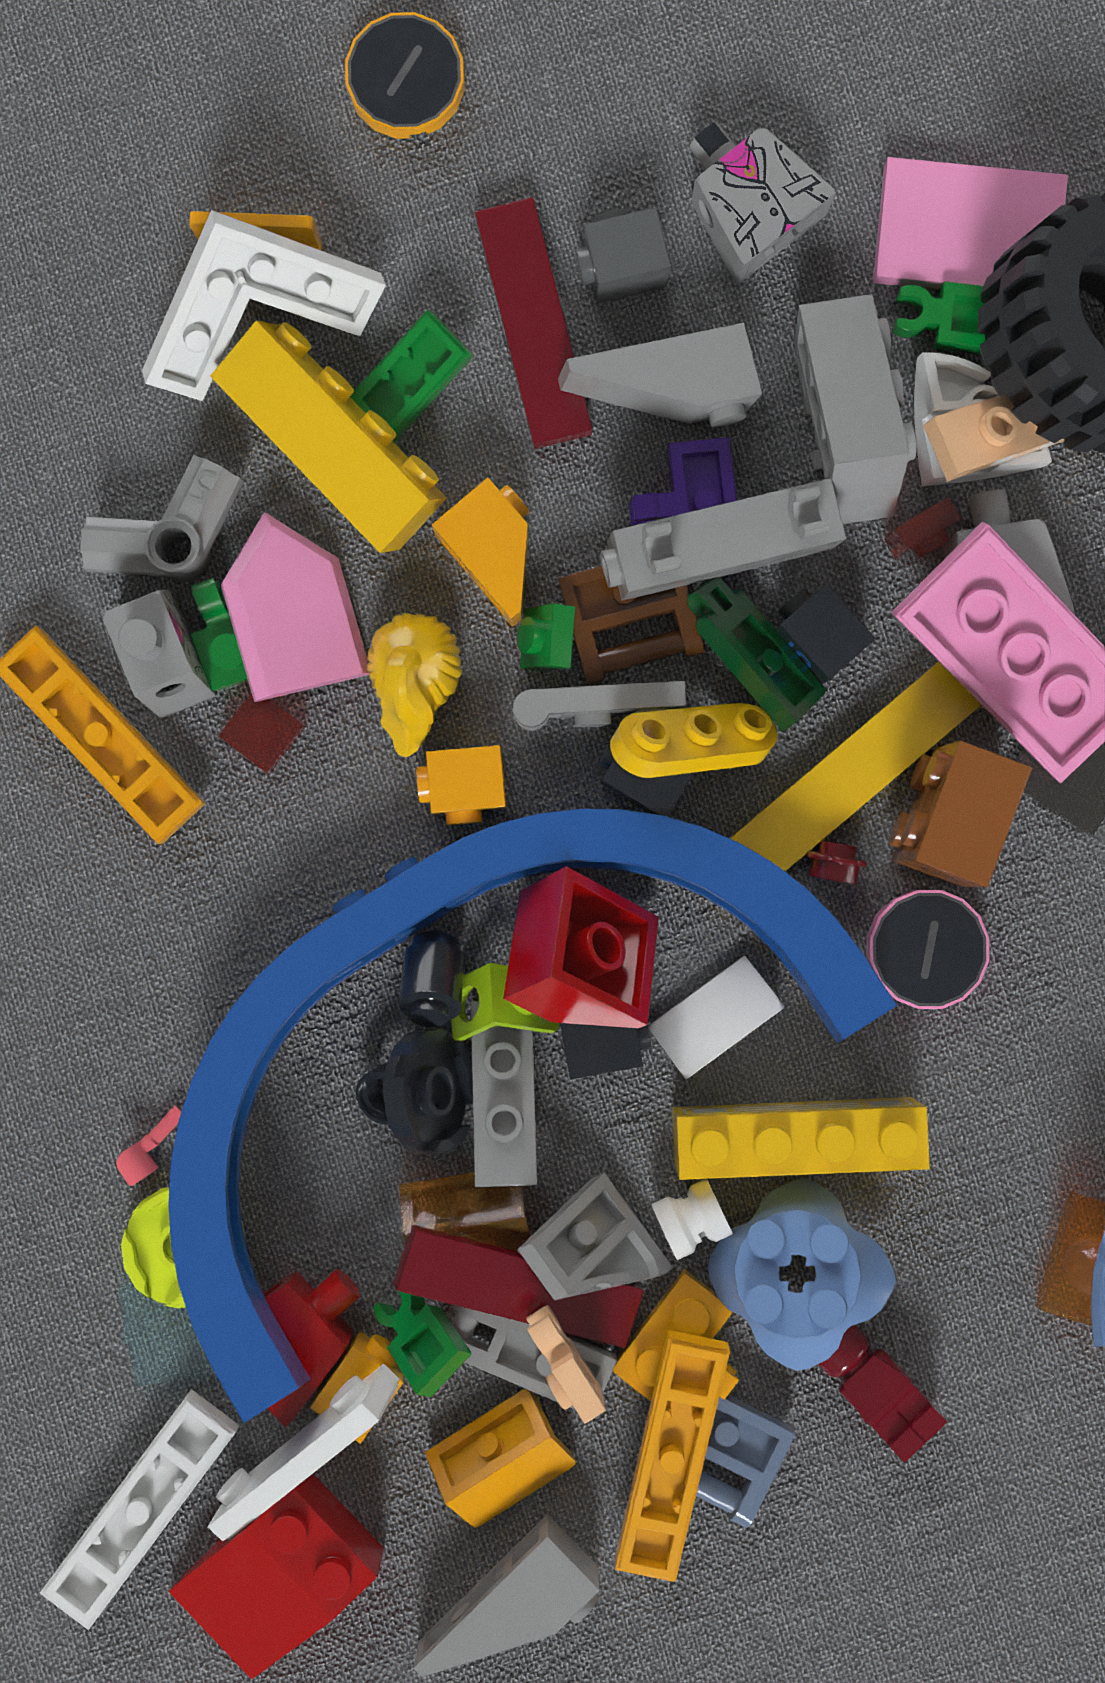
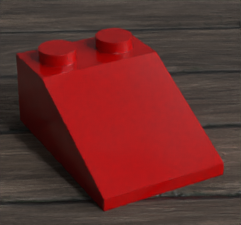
M311 1474L232 1538L224 1541L219 1539L170 1587L168 1592L233 1661L253 1679L330 1623L377 1578L384 1547L314 1474Z

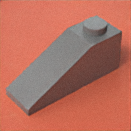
M744 323L570 358L566 360L558 377L561 391L687 424L710 420L711 427H723L746 418V412L762 395Z
M547 1514L418 1641L414 1662L415 1671L421 1677H425L555 1635L569 1620L574 1624L578 1623L588 1615L598 1600V1592L600 1591L598 1565Z

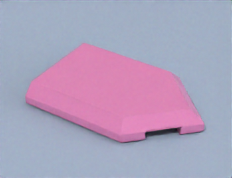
M264 512L221 584L254 702L369 675L370 672L367 671L366 666L368 664L366 652L339 558Z

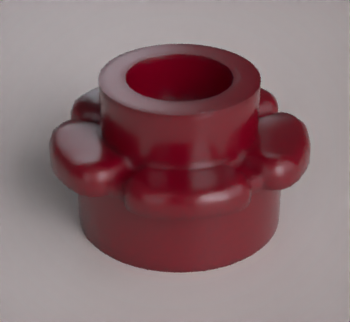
M821 841L819 852L809 851L807 853V856L812 858L809 876L849 884H857L860 867H866L867 862L855 859L856 846L829 841Z

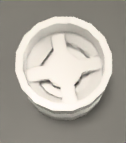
M707 1179L691 1185L687 1193L688 1197L685 1199L682 1197L674 1199L668 1196L651 1204L677 1260L694 1253L696 1245L702 1242L701 1238L705 1236L717 1242L733 1234Z

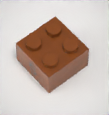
M961 740L932 749L930 756L923 754L914 769L910 781V788L917 790L909 813L901 811L891 830L889 845L896 847L891 861L956 886L988 888L1032 767Z

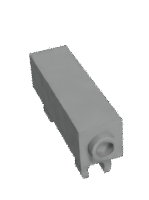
M829 478L614 530L607 540L608 549L601 551L600 556L608 587L618 586L621 601L831 550L846 540L832 479Z

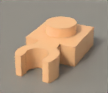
M546 1305L528 1316L527 1321L530 1326L527 1330L538 1349L551 1365L552 1373L546 1376V1380L560 1406L564 1410L573 1406L584 1424L605 1412L606 1407L602 1387L571 1338H567L550 1307Z

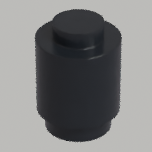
M439 931L422 932L413 937L411 946L404 952L399 1008L403 1014L410 1017L417 1025L439 1027L457 1017L461 1011L465 956L460 950L459 941L454 936Z

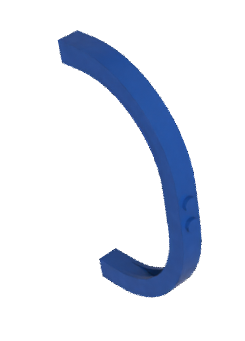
M623 809L555 811L502 822L463 837L420 862L415 857L408 858L391 868L384 875L387 882L366 895L365 891L361 889L338 901L332 907L335 915L322 922L282 952L256 977L226 1015L210 1040L192 1078L179 1118L171 1158L168 1204L171 1247L179 1288L196 1336L211 1367L243 1423L311 1380L276 1320L258 1284L248 1255L241 1221L239 1181L241 1152L247 1121L256 1093L268 1067L290 1032L305 1014L332 988L392 948L487 891L519 879L556 872L566 866L572 870H616L642 874L673 883L703 896L731 913L750 928L778 956L796 980L836 1043L897 1006L861 950L839 921L803 885L776 864L739 842L704 827L663 815Z

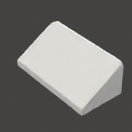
M744 955L649 1024L648 1028L683 1077L687 1079L781 1011L784 1005Z

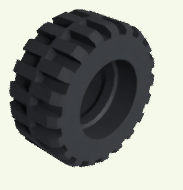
M1104 193L1101 196L1087 194L1073 199L1067 205H1061L1006 250L995 262L993 273L985 280L981 292V302L985 305L978 309V333L985 334V341L980 344L984 366L991 365L995 374V378L991 380V383L999 397L1005 394L1012 402L1014 407L1010 411L1024 424L1031 421L1037 426L1035 433L1050 442L1056 443L1064 439V447L1081 452H1088L1093 449L1100 453H1105V348L1093 335L1085 321L1079 300V289L1088 292L1105 306Z

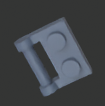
M730 1395L725 1400L719 1397L705 1458L746 1478L744 1485L737 1489L702 1471L696 1497L729 1512V1520L748 1528L753 1522L796 1435L793 1427Z

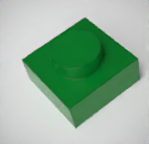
M553 603L524 609V617L517 633V645L521 652L520 669L542 672L571 668L574 606Z

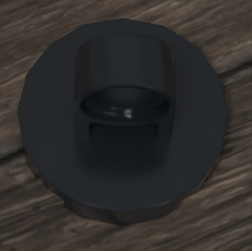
M441 1028L407 1033L394 1046L388 1062L364 1074L358 1080L356 1087V1098L364 1114L376 1123L390 1124L393 1134L407 1150L419 1154H442L454 1150L464 1140L470 1129V1125L461 1124L465 1116L466 1104H473L472 1062L462 1042H450L446 1037L448 1031ZM379 1079L384 1080V1100L378 1092L377 1083Z

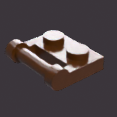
M602 566L558 578L564 605L575 607L573 637L587 685L604 681V674L683 653L685 658L704 653L701 635L696 629V617L687 605V597L689 595L687 585L621 601L618 586L608 587ZM673 612L676 630L597 651L593 634Z

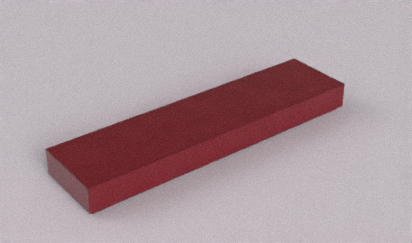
M530 197L475 211V219L534 450L592 435V426L584 396L561 391L558 383V377L566 360L574 358L534 198Z
M412 1224L393 1282L395 1289L400 1292L529 1324L527 1321L528 1316L548 1305L559 1321L564 1333L623 1348L626 1347L644 1289L638 1283H630L554 1300L520 1252Z

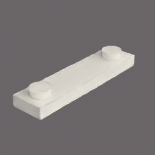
M384 1363L364 1380H361L357 1375L350 1378L335 1394L330 1402V1407L249 1473L240 1468L226 1481L216 1496L222 1504L209 1523L208 1528L222 1541L229 1540L380 1421L399 1385L397 1383L399 1378Z
M191 1389L46 1583L40 1594L89 1630L234 1436L240 1425Z

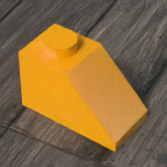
M487 477L432 524V528L436 538L509 624L514 627L522 620L529 538L528 524L523 518L530 512L511 487L505 485L499 490Z

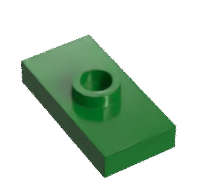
M427 309L354 390L350 398L365 413L370 410L382 417L395 431L396 437L393 440L395 443L475 355L434 312Z

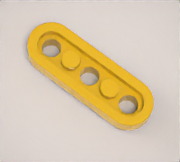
M730 703L630 714L622 720L612 736L610 750L616 762L629 773L643 778H653L759 764L775 745L778 734L775 724L762 708L747 703Z

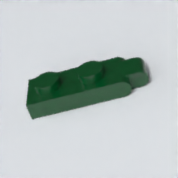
M716 577L705 580L688 595L687 605L698 618L696 622L698 633L782 732L798 722L827 692V689L742 590H731L721 578Z

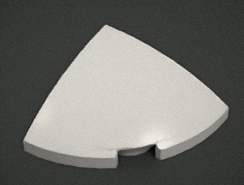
M922 352L916 361L914 421L922 486L994 478L1029 471L1050 464L1052 460L1049 449L1046 447L947 482L923 425L935 416L999 396L993 386L984 384L991 377L990 371L973 362L953 355Z

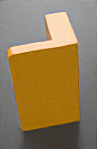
M525 1388L425 1452L445 1504L474 1528L485 1524L576 1464L572 1452L554 1435L537 1396Z

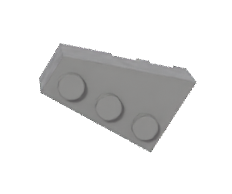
M872 294L799 305L794 345L805 416L811 415L818 450L811 452L813 470H823L825 479H832L842 524L893 517L907 463L916 457V437L912 423H903L899 407L903 405V383L899 370H890L887 355L890 354L891 335L888 321L886 318L878 319Z

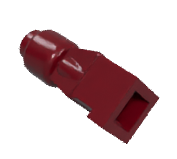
M852 1325L844 1332L839 1348L830 1358L817 1364L827 1375L834 1378L839 1377L841 1381L839 1385L840 1394L862 1416L865 1423H868L904 1463L947 1423L937 1406L907 1376L903 1368L896 1364L884 1350H874L871 1348L868 1338L856 1325Z

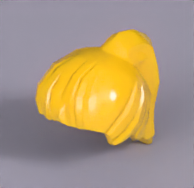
M410 613L394 616L391 622L383 625L375 632L372 637V647L368 651L367 660L369 662L366 666L367 671L370 672L372 688L376 689V697L380 699L379 703L382 708L380 722L391 737L396 752L402 757L411 756L422 746L431 730L432 723H434V714L439 707L447 702L449 696L455 693L459 677L463 671L460 668L461 658L459 656L460 649L456 646L457 638L455 634L450 633V628L444 622H438L436 616L425 617L423 614L413 615Z

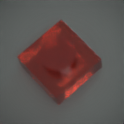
M948 497L895 528L884 541L895 560L911 551L914 552L919 560L950 541L945 531L958 522L961 517Z
M251 693L219 734V737L264 772L271 774L306 726L271 699L254 702Z

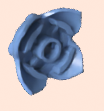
M804 1178L793 1180L772 1190L762 1200L755 1216L749 1222L732 1228V1235L719 1240L707 1266L709 1279L718 1299L728 1310L742 1316L749 1323L756 1342L768 1356L785 1367L796 1371L809 1369L829 1359L839 1348L843 1334L849 1327L870 1320L882 1310L893 1292L896 1282L893 1267L883 1248L870 1236L854 1230L849 1225L843 1206L833 1193L816 1182ZM794 1255L805 1256V1266H814L816 1271L815 1281L805 1282L803 1292L791 1290V1281H783L782 1267L792 1265Z

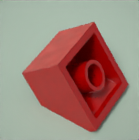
M567 866L526 887L519 894L503 999L554 1023L627 1028L646 1026L648 1023L659 916Z

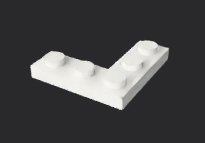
M211 210L142 369L145 383L203 401L213 380L210 375L219 366L249 299L361 336L386 286L381 273Z

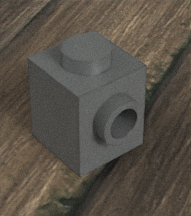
M656 207L630 214L626 209H612L597 215L592 223L584 224L583 247L575 249V257L581 283L583 286L593 284L597 303L667 287L671 266Z

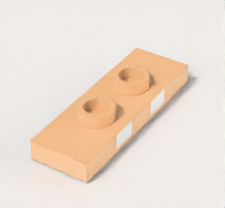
M1005 394L935 416L923 425L947 482L1061 443L1064 439L1056 443L1050 442L1035 433L1037 426L1031 421L1026 424L1021 423L1010 411L1014 405Z

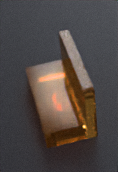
M475 1172L399 1184L402 1236L405 1245L412 1224L519 1252L518 1248L531 1237L527 1222L523 1186L475 1187Z

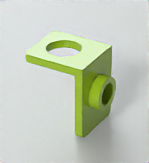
M488 963L464 975L461 1011L457 1017L451 1020L452 1037L454 1040L464 1041L494 1026L553 1033L559 1030L560 1025L504 1000L508 966ZM475 987L479 995V1006L476 1015L469 1021L465 1012V1004L469 992Z

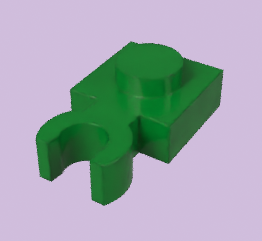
M945 281L939 289V298H933L921 286L906 285L901 287L896 295V302L913 305L918 311V318L913 320L897 318L893 325L892 333L902 338H912L921 334L924 330L934 331L932 349L981 354L980 344L985 341V334L978 333V309L985 305L981 302L983 286Z
M397 1291L402 1299L399 1311L396 1312L392 1305L377 1302L373 1307L374 1315L380 1324L394 1328L398 1335L386 1348L416 1395L432 1397L472 1353L441 1307L430 1304L425 1305L424 1297Z

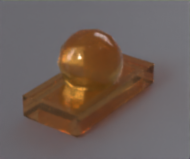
M1072 1190L1069 1191L1035 1304L1041 1311L1092 1326V1280L1099 1246L1105 1232L1104 1200Z

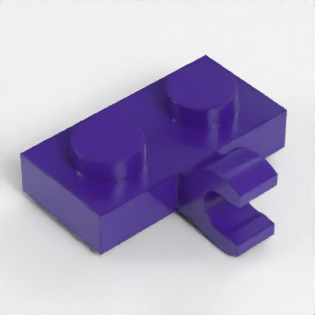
M729 437L669 443L666 453L671 492L632 496V502L629 503L631 526L737 501Z

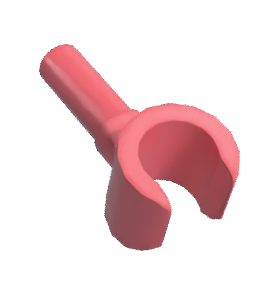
M176 1105L171 1108L149 1134H146L140 1141L118 1156L117 1169L129 1186H133L159 1168L149 1154V1151L158 1146L178 1124L182 1110Z

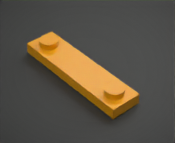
M35 625L0 658V677L157 844H163L206 804L42 628Z
M667 1329L615 1554V1570L676 1582L730 1354L729 1344L726 1341Z

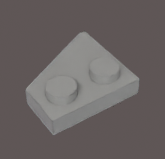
M605 1173L590 1179L518 1248V1251L554 1300L652 1279L668 1273L673 1268Z

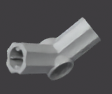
M193 455L161 520L147 521L86 517L84 528L81 529L80 543L83 569L87 572L170 577L180 582L198 579L209 568L212 558L211 547L244 483L243 480L224 467L205 458ZM178 537L190 538L192 548L189 556L180 563H168L166 560V550L171 541Z

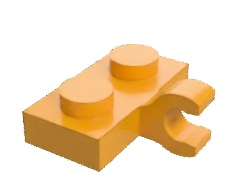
M683 1269L626 1344V1347L617 1356L612 1372L651 1401L667 1329L713 1339L733 1312L727 1309L713 1290L686 1269ZM728 1362L719 1396L724 1400L739 1381V1378L735 1376L737 1370Z

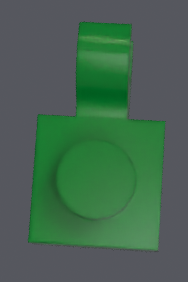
M215 578L192 585L193 596L207 628L191 633V637L211 691L218 692L248 681L221 583L216 582Z

